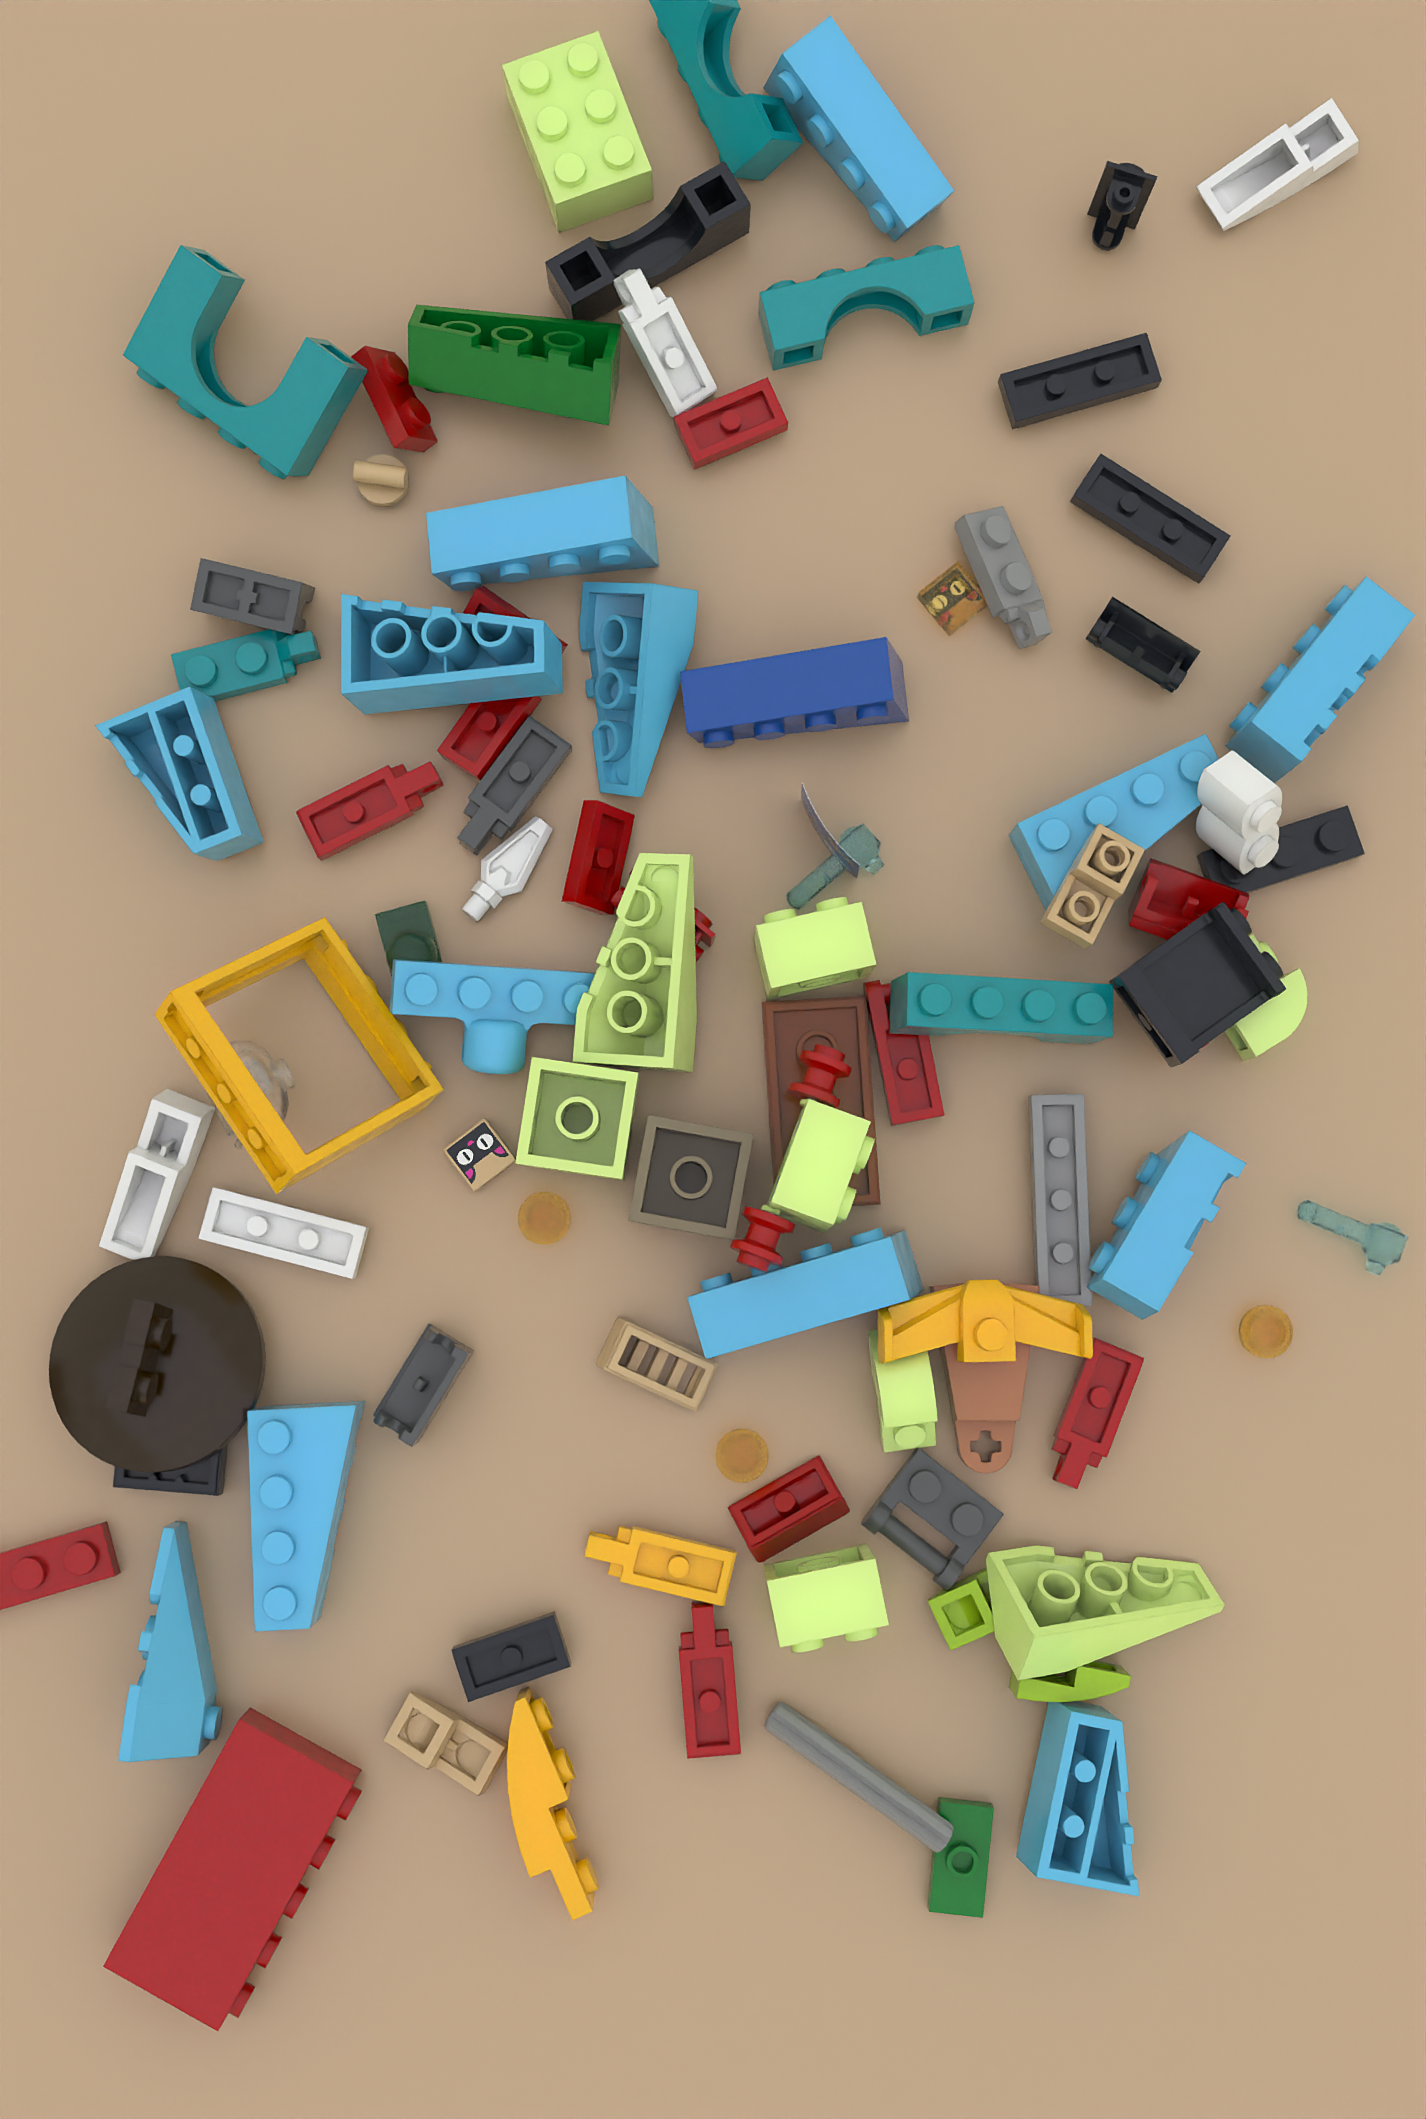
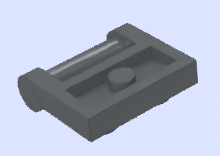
M916 1448L869 1509L861 1525L872 1534L880 1532L934 1574L933 1581L947 1591L958 1580L966 1564L1004 1514L920 1448ZM899 1501L956 1544L947 1557L891 1515Z

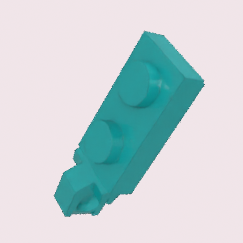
M271 629L171 654L179 689L192 687L214 698V701L288 683L287 678L297 675L295 665L321 659L317 640L312 631L287 636V633Z

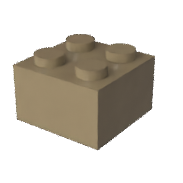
M648 1115L628 1221L723 1239H735L754 1134Z

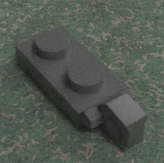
M529 716L468 796L469 803L463 812L471 820L457 837L460 841L459 844L477 856L493 834L503 840L509 831L512 832L572 751V745Z

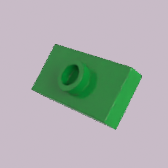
M938 1797L937 1814L950 1822L954 1829L953 1835L945 1848L940 1852L933 1851L927 1903L929 1912L983 1918L994 1812L992 1803Z

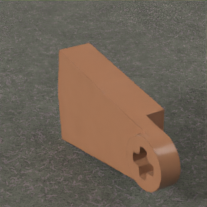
M1001 1282L1006 1286L1039 1293L1040 1286ZM964 1283L929 1286L930 1293L959 1286ZM957 1342L940 1347L957 1441V1452L962 1462L976 1472L986 1474L996 1472L1003 1468L1011 1457L1016 1421H1020L1031 1345L1015 1342L1016 1361L958 1362ZM986 1430L988 1431L989 1439L998 1441L999 1446L998 1451L989 1452L987 1461H981L980 1454L970 1450L971 1441L979 1440L980 1431Z

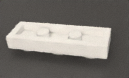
M213 1187L198 1239L356 1279L369 1227Z

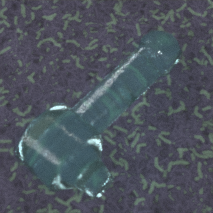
M864 823L859 826L849 827L841 834L838 844L851 858L860 864V868H865L874 875L884 867V863L879 856L881 842ZM833 853L787 893L786 897L789 905L798 910L802 909L847 869L845 863Z
M1304 1200L1297 1209L1299 1220L1361 1244V1249L1367 1258V1272L1380 1276L1386 1266L1400 1261L1408 1236L1404 1235L1397 1226L1387 1222L1370 1223L1368 1225L1309 1200Z

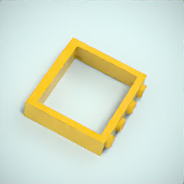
M326 917L170 991L154 1014L276 1194L421 1112L444 1090L431 1071L433 1067L423 1060L408 1038L407 1031L402 1022L389 1012L388 1007L378 994L374 981L363 973L350 954L345 939L341 940ZM302 959L306 961L401 1100L307 1154L303 1152L205 1008Z

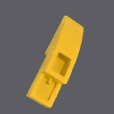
M526 1687L520 1690L517 1695L509 1729L507 1782L512 1821L529 1877L532 1878L550 1869L573 1921L592 1912L595 1897L594 1891L599 1889V1884L589 1859L586 1857L580 1860L574 1848L572 1840L577 1838V1831L568 1809L563 1807L558 1810L557 1804L569 1799L571 1791L570 1781L576 1778L572 1762L564 1747L556 1750L548 1730L554 1728V1723L545 1700L542 1697L535 1700L530 1687Z

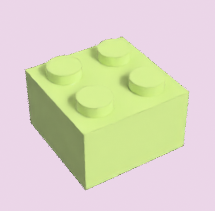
M839 897L817 903V911L796 916L795 909H785L764 916L765 923L756 925L753 941L767 1000L869 977L877 964L862 902L848 904L847 897Z
M532 1057L515 1163L520 1166L624 1181L640 1079L638 1072Z
M867 1543L763 1565L780 1647L791 1645L792 1652L811 1651L823 1647L824 1638L845 1634L846 1641H860L877 1636L878 1627L889 1625L876 1559Z

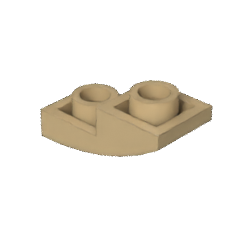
M1097 824L1064 877L1040 924L1084 949L1092 946L1114 901L1123 895L1145 849L1102 824Z

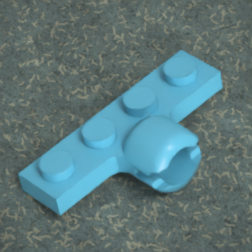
M393 959L389 1012L399 1015L460 1019L464 1027L461 1058L464 1065L470 1070L480 1073L512 1074L520 1072L525 1065L527 1032L531 1025L538 1023L576 1025L577 1007L583 992L588 993L596 972Z

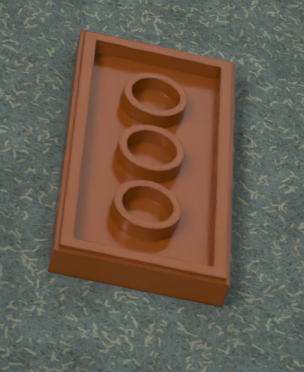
M866 996L762 1002L773 1186L798 1117L803 1109V1106L799 1104L801 1100L790 1095L787 1089L790 1083L802 1082L807 1069L799 1060L801 1051H813L815 1045L820 1044L845 1054L843 1063L852 1068L848 1078H838L832 1091L840 1100L838 1110L871 1121L866 1136L875 1139L865 1168L861 1169L858 1175L852 1173L848 1187L856 1189L852 1206L881 1204Z

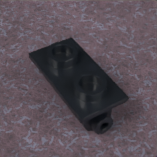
M1107 161L1087 215L1097 218L1092 231V240L1099 249L1105 251L1115 249L1121 243L1126 227L1135 230L1155 185L1157 176L1145 173L1141 167L1135 164H1117Z
M1113 596L1086 637V640L1093 643L1095 647L1103 649L1159 684L1161 688L1167 689L1172 693L1180 686L1188 673V669L1201 652Z

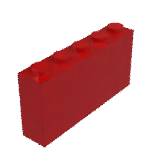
M250 1707L240 1717L103 1967L216 2031H219L228 2014L239 2018L255 1989L254 1985L247 1982L256 1964L263 1968H266L282 1939L281 1936L274 1933L276 1926L283 1914L293 1919L309 1890L308 1887L300 1883L310 1865L318 1870L320 1869L336 1840L327 1835L336 1816L345 1821L347 1820L362 1790L353 1786L362 1769Z

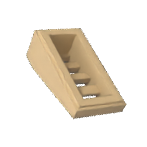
M620 1317L615 1320L596 1361V1365L603 1370L694 1412H697L719 1365ZM631 1335L637 1337V1340L625 1365L622 1366L618 1362ZM652 1344L657 1348L643 1376L637 1373V1370L649 1345ZM671 1353L677 1357L664 1385H662L657 1380ZM688 1362L696 1365V1368L684 1393L681 1394L675 1390Z

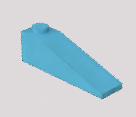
M583 582L579 639L581 651L589 652L592 678L585 681L587 698H594L596 702L598 723L592 731L601 793L633 797L643 796L681 683L680 671H685L694 644L698 590L654 583Z
M175 1521L163 1527L150 1588V1603L158 1605L156 1615L149 1617L145 1631H141L138 1651L142 1652L143 1660L147 1661L145 1670L142 1671L137 1685L130 1684L118 1761L138 1762L198 1756L210 1744V1740H216L219 1735L222 1707L215 1706L217 1686L187 1522Z

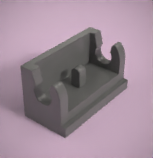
M201 558L190 610L294 635L295 630L302 632L306 627V621L302 619V612L305 603L309 604L312 602L315 587L303 582Z
M428 1324L374 1412V1423L380 1427L386 1426L399 1434V1440L413 1447L421 1440L474 1350L435 1326Z

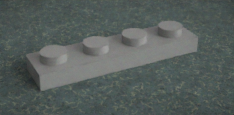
M1084 1094L1028 1096L1035 1286H1040L1038 1294L1083 1304L1084 1306H1092V1290L1087 1288L1091 1280V1270L1088 1268L1091 1260Z

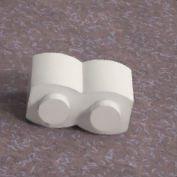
M1232 750L1205 768L1201 774L1197 795L1202 807L1196 821V832L1200 839L1245 875L1255 867L1260 868L1268 864L1278 851L1279 827L1277 821L1282 813V792L1275 783Z

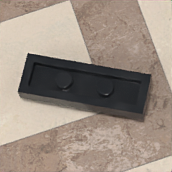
M1143 333L1000 374L998 385L1013 430L1156 389L1162 379L1148 335Z
M1101 453L1070 500L1078 508L1198 584L1203 580L1231 535Z
M1347 805L1279 827V848L1276 855L1265 866L1255 867L1245 875L1214 849L1201 852L1197 855V859L1205 878L1250 893L1359 858L1365 853Z

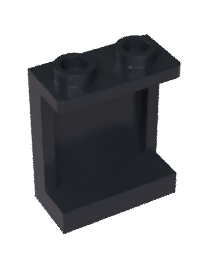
M1224 902L1207 911L1109 981L1110 984H1113L1116 993L1170 1068L1186 1062L1200 1052L1199 1049L1259 1006L1286 990L1285 985L1280 980L1283 977V971L1277 961L1268 952L1263 951L1261 953L1249 937L1252 930L1248 921L1236 908L1229 910Z

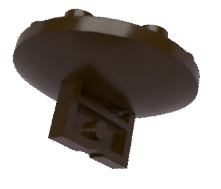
M154 1256L132 1260L108 1270L93 1280L78 1294L64 1313L52 1342L49 1359V1383L52 1398L58 1415L71 1436L90 1454L119 1468L139 1472L161 1473L183 1469L202 1462L217 1453L246 1424L248 1420L247 1411L255 1408L263 1386L266 1366L265 1342L258 1318L248 1300L233 1283L218 1272L197 1262L170 1256Z

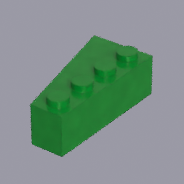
M416 304L408 323L409 385L423 387L425 390L434 393L447 392L609 426L619 384L621 324Z

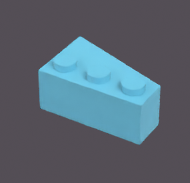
M187 687L95 725L103 737L110 740L126 761L125 765L133 776L139 778L156 800L154 803L193 854L219 861L264 843L214 698L192 687Z
M1190 1130L1159 1153L1150 1152L1136 1173L1135 1179L1140 1181L1141 1184L1134 1198L1127 1196L1113 1217L1112 1224L1118 1228L1110 1244L1106 1241L1102 1242L1090 1261L1088 1268L1095 1273L1087 1288L1142 1320L1159 1312L1194 1253L1190 1251V1248L1204 1220L1212 1223L1220 1209L1213 1202L1223 1183L1233 1176L1238 1178L1247 1163Z
M1079 1701L1048 1702L1016 1857L1038 1878L1139 1896L1138 1879L1134 1876L1131 1844H1134L1133 1826L1128 1821L1126 1792H1129L1123 1723L1101 1706Z

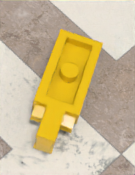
M619 1526L617 1537L590 1531L584 1551L585 1557L610 1562L608 1575L619 1577L620 1582L719 1606L725 1605L737 1555L736 1550L632 1526V1528Z

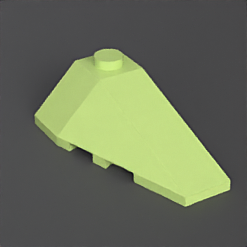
M639 853L616 910L618 918L606 947H601L596 963L599 964L588 993L583 992L577 1007L573 1062L693 1073L697 1027L693 856L690 854Z
M1037 1545L990 1552L986 1558L995 1638L1018 1681L1070 1671L1222 1611L1225 1605L1199 1563L1136 1557L1132 1563L1105 1561L1100 1552L1085 1551L1082 1558L1055 1555L1054 1547Z

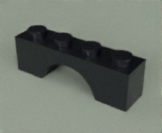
M724 161L681 185L665 209L638 230L610 241H598L588 237L547 260L545 265L549 290L567 319L594 321L622 305L613 280L626 271L641 269L647 283L652 288L748 234L751 204Z

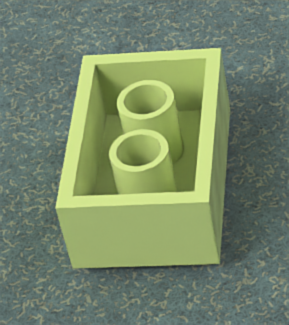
M599 31L502 65L509 104L559 233L653 200L652 169Z

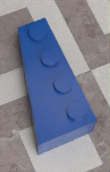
M887 637L680 671L687 734L698 743H704L706 748L731 746L735 743V739L755 738L757 740H772L793 733L822 732L832 729L909 722L902 660Z

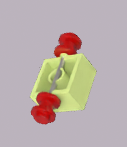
M816 1044L813 1051H801L799 1060L807 1069L802 1082L790 1083L787 1092L801 1100L799 1104L803 1106V1109L798 1117L767 1205H762L761 1210L748 1206L744 1207L742 1215L750 1223L745 1238L733 1239L730 1245L731 1249L739 1252L736 1262L765 1273H767L770 1264L781 1266L784 1258L775 1249L781 1234L793 1233L795 1224L790 1221L825 1233L834 1223L840 1225L842 1220H846L856 1194V1189L848 1187L852 1173L858 1175L860 1170L865 1168L875 1139L866 1136L871 1121L838 1110L840 1100L832 1091L838 1078H848L852 1068L843 1063L845 1054L836 1049Z

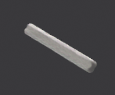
M779 1702L773 1708L764 1725L766 1730L934 1852H940L945 1848L953 1835L954 1827L950 1822L787 1704Z

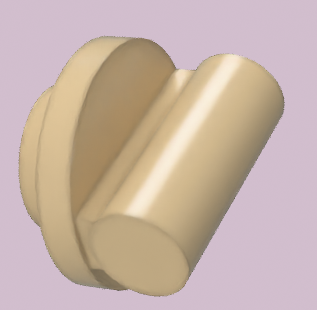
M377 454L365 461L355 460L353 481H357L360 493L369 503L376 506H390L400 501L407 492L409 486L408 468L394 456Z

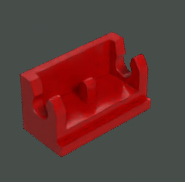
M1150 858L1128 908L1129 926L1168 940L1222 902L1227 905L1229 910L1236 908L1247 919L1249 911L1245 910L1249 900V893Z

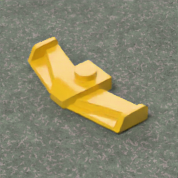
M997 1279L966 1280L964 1284L877 1309L878 1363L882 1364L956 1342L958 1362L1016 1361L1015 1342L1091 1359L1093 1356L1092 1318L1083 1304L1006 1286Z

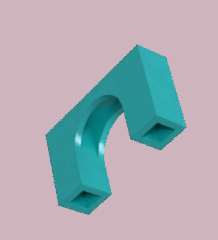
M180 245L123 356L139 367L136 373L141 379L159 389H165L166 387L179 396L177 404L183 410L200 419L207 417L220 427L218 434L224 440L241 449L248 447L261 458L258 463L269 473L282 479H286L287 476H309L367 374L368 369L328 340L306 337L284 378L272 395L252 406L240 402L229 393L218 375L214 359V347L218 330L245 279L205 250Z

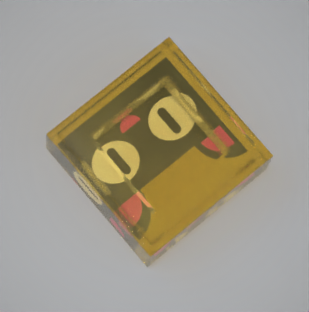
M959 561L923 588L917 595L918 600L948 636L952 635L988 606L979 585Z

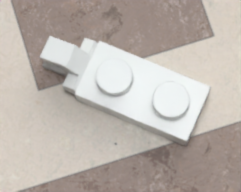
M639 268L628 270L614 279L613 284L622 304L625 306L618 311L621 320L624 322L622 325L670 417L674 418V416L690 410L717 392V386L672 297H665L660 287L651 289Z

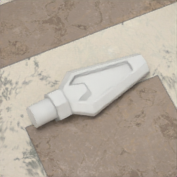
M535 816L481 860V881L478 880L471 889L474 894L461 910L471 919L478 922L490 907L496 908L502 900L501 897L522 892L553 829L542 819Z

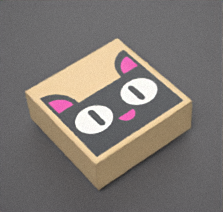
M485 1118L443 1149L444 1153L474 1192H477L516 1162L515 1156Z

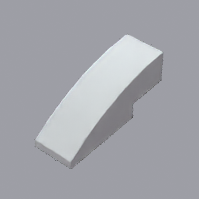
M1331 98L1290 128L1287 124H1284L1200 183L1196 188L1222 230L1225 231L1282 202L1358 154L1359 140Z
M166 1089L152 1098L138 1144L128 1153L99 1247L132 1260L155 1256L192 1174L215 1107L170 1089Z

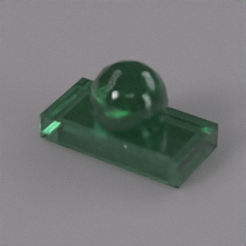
M425 900L375 914L391 977L393 959L443 962L429 907Z

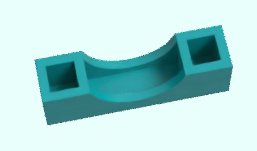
M649 0L658 19V28L661 34L668 40L676 57L679 74L688 84L699 107V117L709 129L719 150L720 162L725 161L735 178L763 181L803 144V140L783 98L754 93L746 95L734 79L730 65L729 45L734 23L741 10L738 1Z
M933 245L921 249L915 256L898 260H894L892 257H882L871 261L866 267L845 272V270L837 268L827 270L818 275L816 279L796 283L792 280L777 282L766 291L760 292L758 315L772 370L775 371L821 360L826 338L832 328L842 318L855 311L874 308L893 312L905 319L917 334L922 336L968 325L975 302L960 246L944 248L941 245Z
M907 972L891 981L890 1033L928 1036L971 1033L1012 1034L1034 1037L1041 1042L1093 1044L1113 1037V984Z

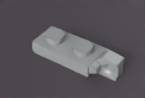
M1004 506L963 515L954 523V528L992 617L1000 616L1005 624H1009L1019 649L1038 644L1050 635L1052 631L1045 612L1043 597Z

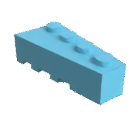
M831 15L782 53L763 87L770 96L783 98L796 127L865 206L871 220L881 232L888 233L894 241H897L941 206L954 192V189Z
M1367 576L1353 590L1344 585L1324 609L1331 616L1320 629L1314 623L1308 628L1293 647L1299 653L1295 661L1289 668L1281 662L1261 686L1268 693L1257 707L1248 702L1229 725L1236 733L1225 746L1229 750L1236 752L1273 783H1276L1303 761L1312 749L1310 748L1312 743L1327 730L1337 717L1333 711L1335 709L1338 711L1355 694L1365 681L1366 677L1363 674L1367 670H1372L1415 616L1414 613Z
M341 594V694L364 715L563 693L562 643L543 620L478 612L477 615L454 612L452 608L432 606V609L410 607L399 601L382 599V603L365 601L359 596Z
M1206 734L1016 824L1008 836L1045 910H1047L1068 870L1097 824H1102L1146 851L1201 805L1197 795L1201 774L1205 768L1219 760Z
M881 1227L850 1237L853 1246L834 1252L831 1243L800 1251L801 1262L784 1267L782 1264L781 1266L770 1264L767 1273L750 1268L751 1277L735 1282L732 1280L731 1273L700 1281L702 1292L687 1298L705 1359L912 1299L922 1292L924 1288L906 1230L886 1236L883 1235Z

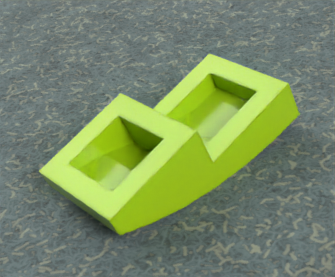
M987 1567L960 1580L947 1591L942 1590L927 1601L950 1651L994 1632Z
M1093 1661L1065 1672V1676L1052 1674L1018 1681L1012 1670L1009 1688L1018 1699L1041 1702H1073L1095 1699L1126 1689L1130 1686L1131 1675L1120 1665Z

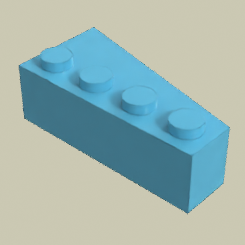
M626 475L426 513L432 574L455 591H472L481 587L482 584L515 583L531 579L659 567L653 507Z
M365 1401L259 1406L247 1411L255 1632L310 1629L321 1618L335 1550L336 1534L344 1508V1495L349 1471L353 1464L356 1449L355 1442L359 1423L362 1420Z

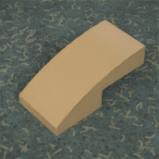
M415 1692L409 1693L383 1740L425 1769L435 1767L477 1796L485 1794L508 1751V1743L463 1716Z

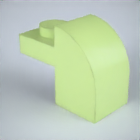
M1254 934L1249 936L1261 953L1263 951L1268 952L1278 963L1274 952L1265 942H1258ZM1300 968L1283 975L1280 979L1286 987L1284 992L1271 998L1224 1031L1243 1061L1257 1057L1280 1043L1299 1026L1306 1011L1308 996L1306 982Z
M878 1330L868 1331L871 1373L878 1400L880 1438L883 1452L936 1446L935 1422L938 1421L928 1351L884 1364L878 1363Z

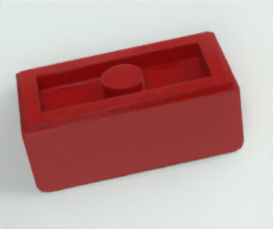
M820 1455L727 1507L750 1552L758 1563L766 1561L850 1512L846 1501Z

